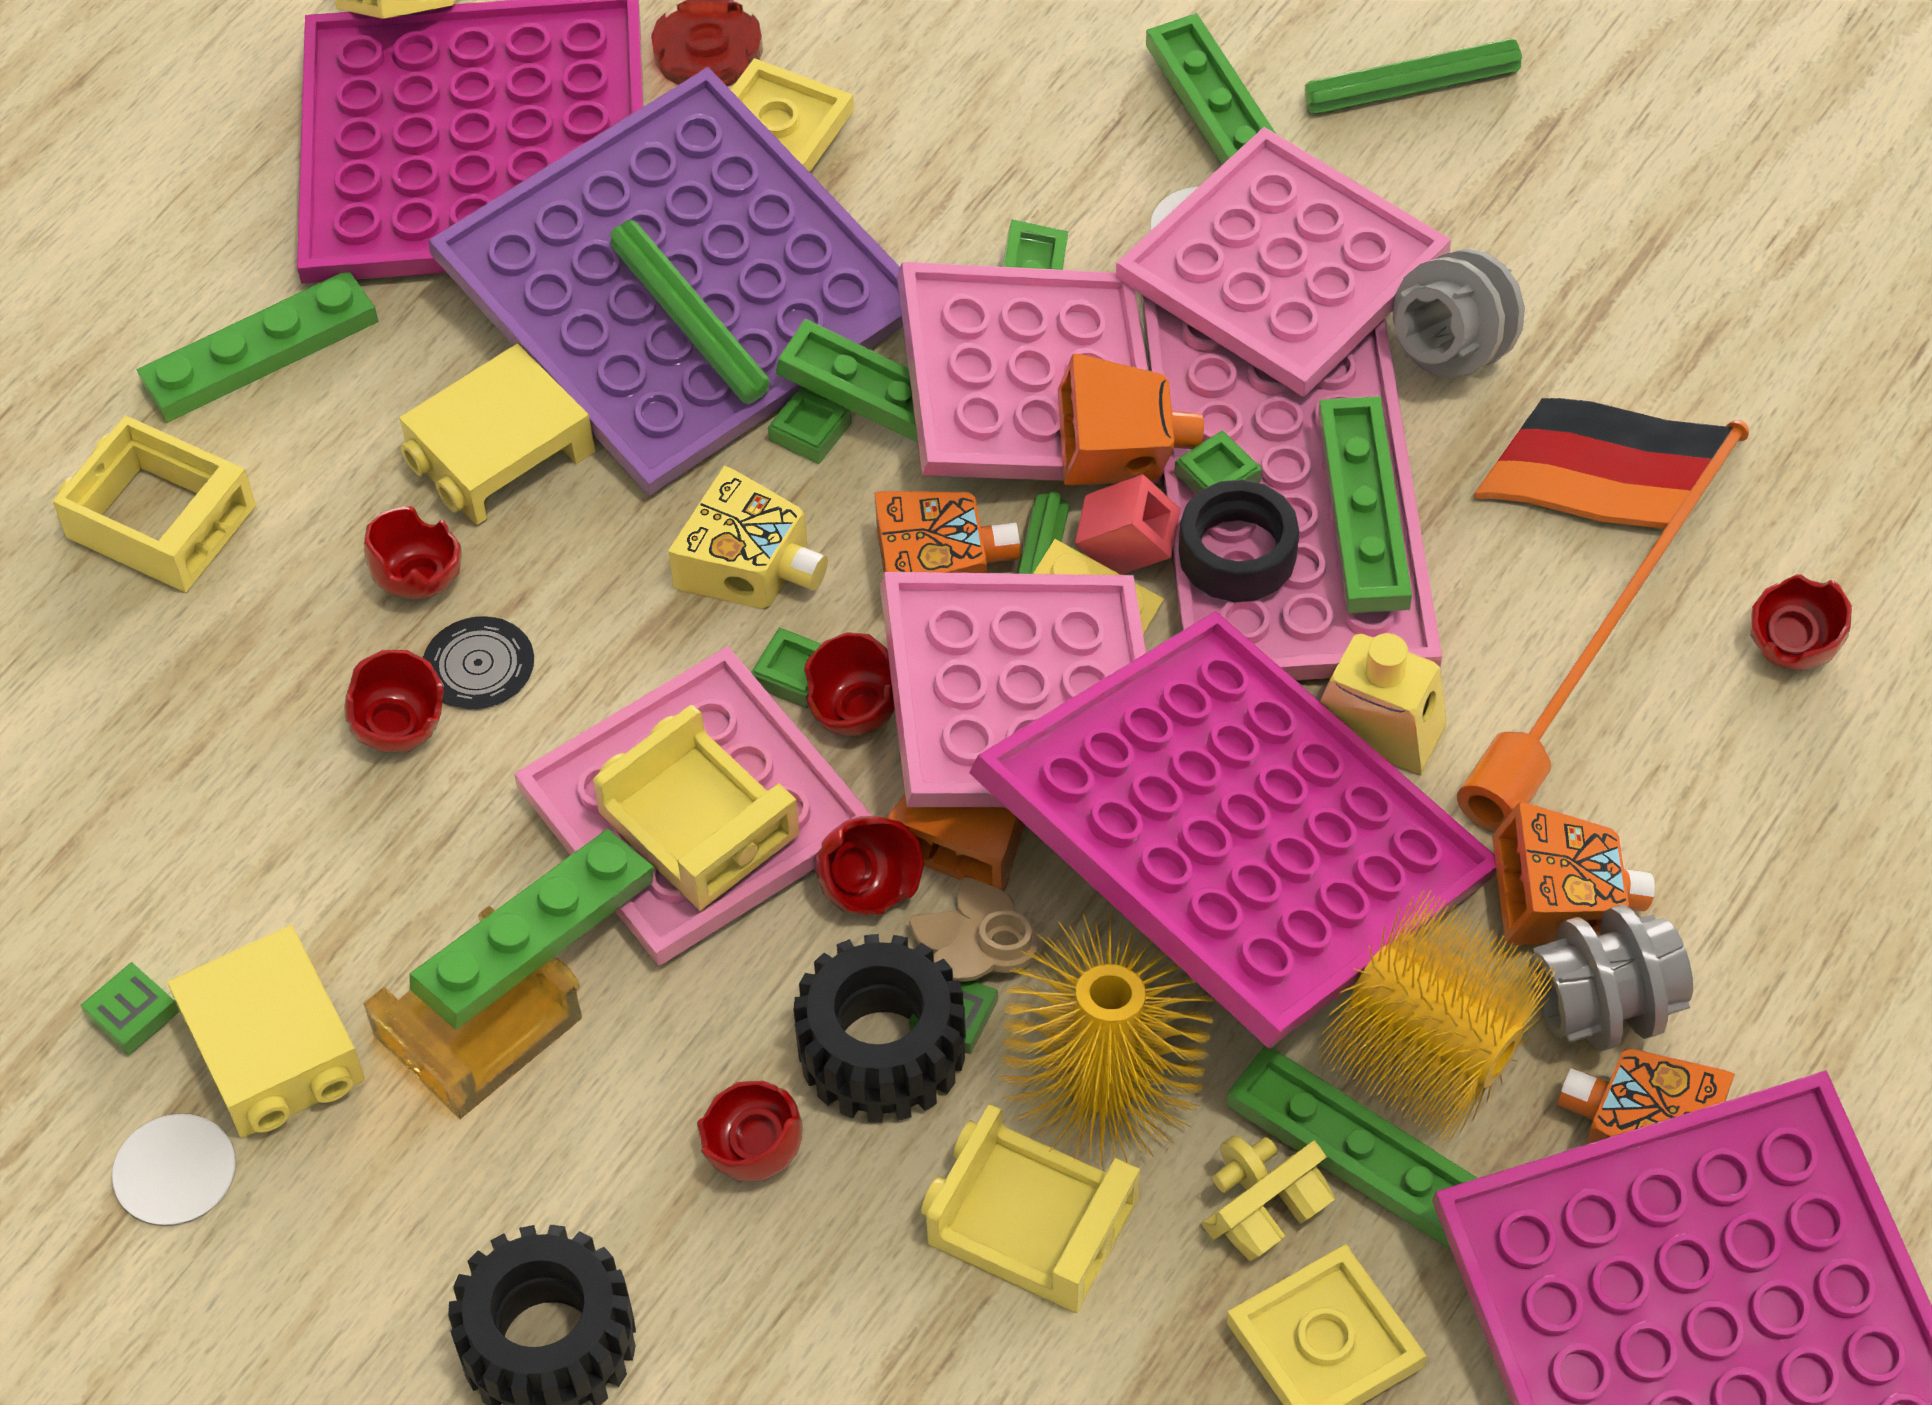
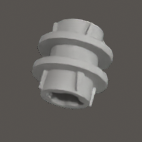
M1465 248L1445 253L1437 259L1423 262L1403 278L1394 296L1393 322L1399 343L1406 351L1405 357H1410L1413 362L1430 374L1454 378L1472 374L1483 366L1497 362L1510 352L1523 331L1525 312L1520 287L1511 274L1512 270L1508 269L1506 265L1487 252Z
M1622 904L1611 907L1603 912L1600 923V936H1597L1588 922L1580 917H1576L1559 924L1556 941L1533 949L1535 955L1532 957L1531 967L1537 958L1538 960L1531 970V975L1542 960L1543 962L1535 974L1537 973L1538 975L1542 968L1545 969L1547 967L1539 982L1542 983L1553 966L1536 997L1556 971L1537 999V1002L1554 983L1538 1005L1540 1007L1550 997L1540 1011L1553 1035L1559 1039L1567 1037L1568 1042L1587 1039L1591 1046L1602 1052L1620 1045L1623 1036L1624 1020L1628 1022L1636 1034L1643 1039H1647L1665 1032L1668 1015L1690 1008L1689 1001H1691L1693 995V976L1690 961L1678 931L1665 918L1656 920L1654 914L1638 918L1632 909ZM1541 974L1538 976V978H1537V979L1535 980V982L1533 983V987H1534L1535 984L1537 983V981H1538L1539 977L1541 976Z

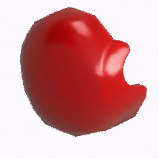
M403 506L380 513L366 526L364 537L366 564L373 581L384 591L401 598L426 599L442 593L460 573L461 545L452 532H449V528L444 520H440L435 525L425 523L420 519L415 508Z
M1796 574L1783 580L1781 583H1776L1766 588L1756 600L1751 611L1750 636L1765 658L1771 663L1791 670H1809L1829 663L1845 644L1851 629L1852 604L1841 586L1834 580L1819 583L1807 579L1802 574Z
M846 632L824 641L807 659L804 666V673L808 684V697L806 701L815 719L821 722L826 730L835 735L859 736L886 725L895 711L888 649L870 634Z
M381 650L361 660L353 669L345 698V721L349 723L350 732L360 743L378 751L410 752L429 739L437 727L442 712L444 694L442 681L428 660L408 650Z
M859 816L844 821L823 839L821 843L822 848L817 852L815 871L822 893L842 912L865 916L869 914L882 915L898 902L912 898L919 888L925 865L919 839L902 822L880 816Z
M763 1080L736 1082L714 1097L704 1116L697 1122L702 1146L701 1152L716 1170L738 1182L765 1181L784 1171L797 1155L802 1141L803 1125L795 1100L785 1089L778 1088L776 1085Z

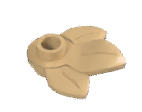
M964 877L960 882L956 911L917 914L910 916L909 920L910 929L917 943H923L933 949L934 962L945 959L953 969V981L965 982L976 980L991 971L1009 973L1011 972L1009 970H1013V968L1021 970L1019 967L1024 969L1033 962L1034 958L1020 952V950L1030 954L1027 951L1029 950L1035 955L1037 954L1035 951L1038 950L1037 934L1029 920L1024 915L1015 911L1012 898L1003 890L972 878Z

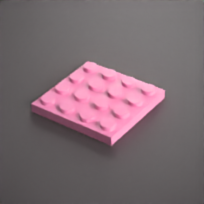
M1263 127L1116 262V277L1179 319L1302 397H1305L1393 311L1394 296L1403 278L1419 264L1437 259L1440 255L1449 253L1451 239Z
M917 262L901 263L897 274L922 476L1064 481L1058 387L1072 354H1083L1148 370L1135 290L1116 277L1114 272ZM1162 472L1160 478H1158V479H1156V480H1154V481H1151V482H1152L1153 484H1159V482H1160V480H1161V478H1162V476H1163V472Z
M884 572L880 590L907 807H1005L969 774L977 756L1146 653L1133 575Z
M729 646L514 773L519 791L570 855L608 828L647 860L599 813L593 779L610 758L620 753H627L647 738L652 729L661 720L669 716H676L688 706L694 705L703 715L706 733L759 784L769 791L779 783L796 799L800 834L703 910L699 911L654 867L653 883L615 911L658 967L814 870L817 852L822 848L821 843L823 839L841 823L859 816H873Z

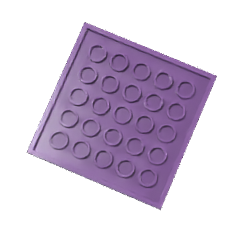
M709 67L429 239V251L433 258L513 346L518 343L589 414L592 434L648 496L784 407L800 388H804L775 374L778 358L805 318L867 349H871L903 327L897 281L900 266ZM626 220H633L639 224L769 377V391L764 397L759 398L752 404H746L738 398L611 247L610 233L616 226H620Z

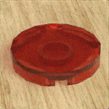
M734 0L683 1L677 4V11L671 13L667 18L665 12L656 21L651 34L656 67L666 79L677 85L709 67L729 87L737 82L754 58L760 60L763 53L762 34L758 19L753 13L751 17L748 13L744 12L743 6Z

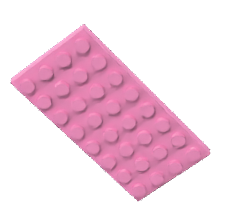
M1141 294L1149 370L1163 374L1169 380L1172 411L1201 413L1203 415L1204 434L1202 443L1223 430L1262 468L1261 482L1259 483L1267 485L1286 498L1296 512L1299 526V542L1295 566L1291 577L1278 591L1259 600L1231 602L1209 596L1195 587L1181 568L1178 550L1180 521L1186 504L1196 494L1174 474L1175 460L1191 449L1173 448L1163 470L1162 478L1164 494L1181 508L1172 550L1181 631L1217 611L1294 680L1331 678L1355 634H1365L1372 638L1384 633L1395 634L1405 641L1408 652L1433 661L1441 668L1442 652L1385 318L1305 397H1302ZM1381 396L1412 591L1410 610L1347 614L1318 418L1319 400ZM1240 520L1222 522L1209 528L1201 538L1206 549L1221 558L1234 561L1255 560L1270 553L1276 544L1270 532L1257 524Z

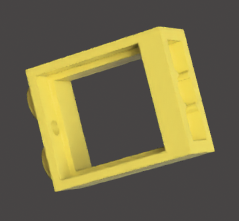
M126 415L110 434L104 435L98 441L93 454L74 476L69 477L63 482L57 496L52 501L66 538L184 593L190 589L256 507L244 468ZM140 469H144L197 493L159 541L103 516L105 511Z

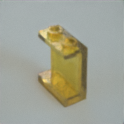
M487 906L478 913L479 921H482L495 910ZM556 957L546 962L457 1030L411 990L398 1000L383 987L363 1003L374 1037L460 1120L582 1019L576 992L580 988L579 981L571 969Z

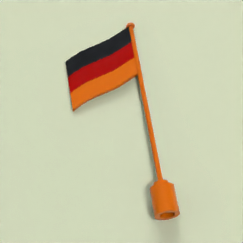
M1542 398L1478 487L1474 499L1526 502L1600 522L1665 530L1529 734L1507 731L1497 734L1458 791V805L1463 813L1482 828L1496 832L1519 802H1531L1551 771V761L1539 740L1737 442L1745 441L1748 438L1749 428L1745 422L1733 420L1726 426L1671 421L1592 401Z

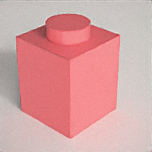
M1141 474L1085 495L1075 545L1091 559L1120 575L1171 558L1181 508L1147 477Z

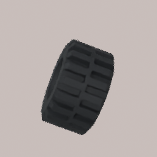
M879 934L864 935L865 944L854 946L850 939L836 945L837 955L832 958L824 952L814 961L815 974L805 973L799 983L800 996L795 997L793 1008L799 1062L802 1063L803 1076L808 1085H816L817 1097L827 1106L838 1100L840 1114L854 1118L858 1110L867 1112L868 1122L883 1123V1113L895 1112L897 1121L911 1118V1107L917 1104L924 1111L937 1104L936 1090L948 1094L956 1083L955 1071H962L965 1061L964 1040L966 1038L963 991L959 980L953 981V969L945 959L934 962L933 949L923 943H920L915 949H911L908 947V937L893 935L891 943L879 942ZM877 1012L895 1013L909 1020L912 1014H914L919 1019L914 1029L906 1036L885 1044L865 1043L845 1032L859 1018Z
M535 1225L520 1227L521 1237L512 1241H508L504 1233L490 1240L493 1251L486 1256L477 1250L467 1261L471 1276L458 1274L453 1286L457 1300L449 1302L448 1317L452 1326L450 1332L465 1377L472 1390H479L482 1402L486 1405H582L589 1400L593 1405H601L608 1399L606 1384L610 1383L618 1387L627 1375L624 1360L633 1361L636 1348L633 1333L636 1332L630 1298L621 1269H616L614 1257L605 1247L596 1251L593 1238L581 1231L572 1240L568 1239L565 1226L550 1225L547 1234L537 1235ZM549 1302L563 1303L574 1307L582 1313L577 1325L569 1334L549 1345L540 1347L522 1346L505 1337L514 1319L523 1311L538 1304Z

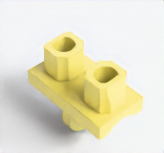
M1231 1136L1220 1146L1221 1156L1226 1166L1212 1176V1180L1222 1193L1227 1192L1237 1183L1241 1184L1246 1190L1203 1221L1201 1225L1212 1240L1225 1233L1231 1243L1250 1262L1285 1237L1282 1230L1263 1206L1277 1194L1280 1196L1300 1224L1335 1200L1324 1176L1316 1167L1327 1156L1314 1140L1268 1173L1264 1163L1278 1153L1272 1140L1264 1137L1251 1147L1242 1138Z

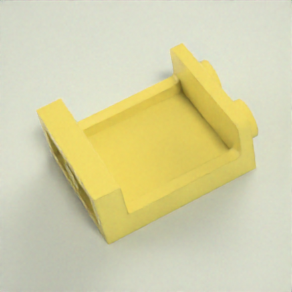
M518 343L399 417L405 443L400 446V449L407 464L419 476L426 473L435 482L436 489L446 506L454 513L462 510L475 525H479L487 519L484 505L486 497L554 453L562 450L575 464L595 453L589 414Z
M694 705L688 706L676 716H669L661 720L652 729L647 738L627 753H620L610 758L593 779L599 813L699 911L703 910L800 834L796 799L779 783L769 791L759 784L706 733L703 715Z
M292 925L167 981L185 1025L195 1040L240 1137H247L255 1132L274 1130L284 1124L291 1115L319 1102L335 1101L346 1095L353 1086L364 1081L365 1076L355 1047Z
M989 1104L978 1123L970 1120L962 1129L953 1152V1158L957 1160L947 1178L937 1176L925 1195L921 1214L926 1216L928 1245L1078 1314L1139 1200L1140 1168L1114 1158L1106 1173L1080 1160L1075 1159V1162H1073V1157L1053 1148L1049 1152L1051 1147L1004 1126L1003 1110Z

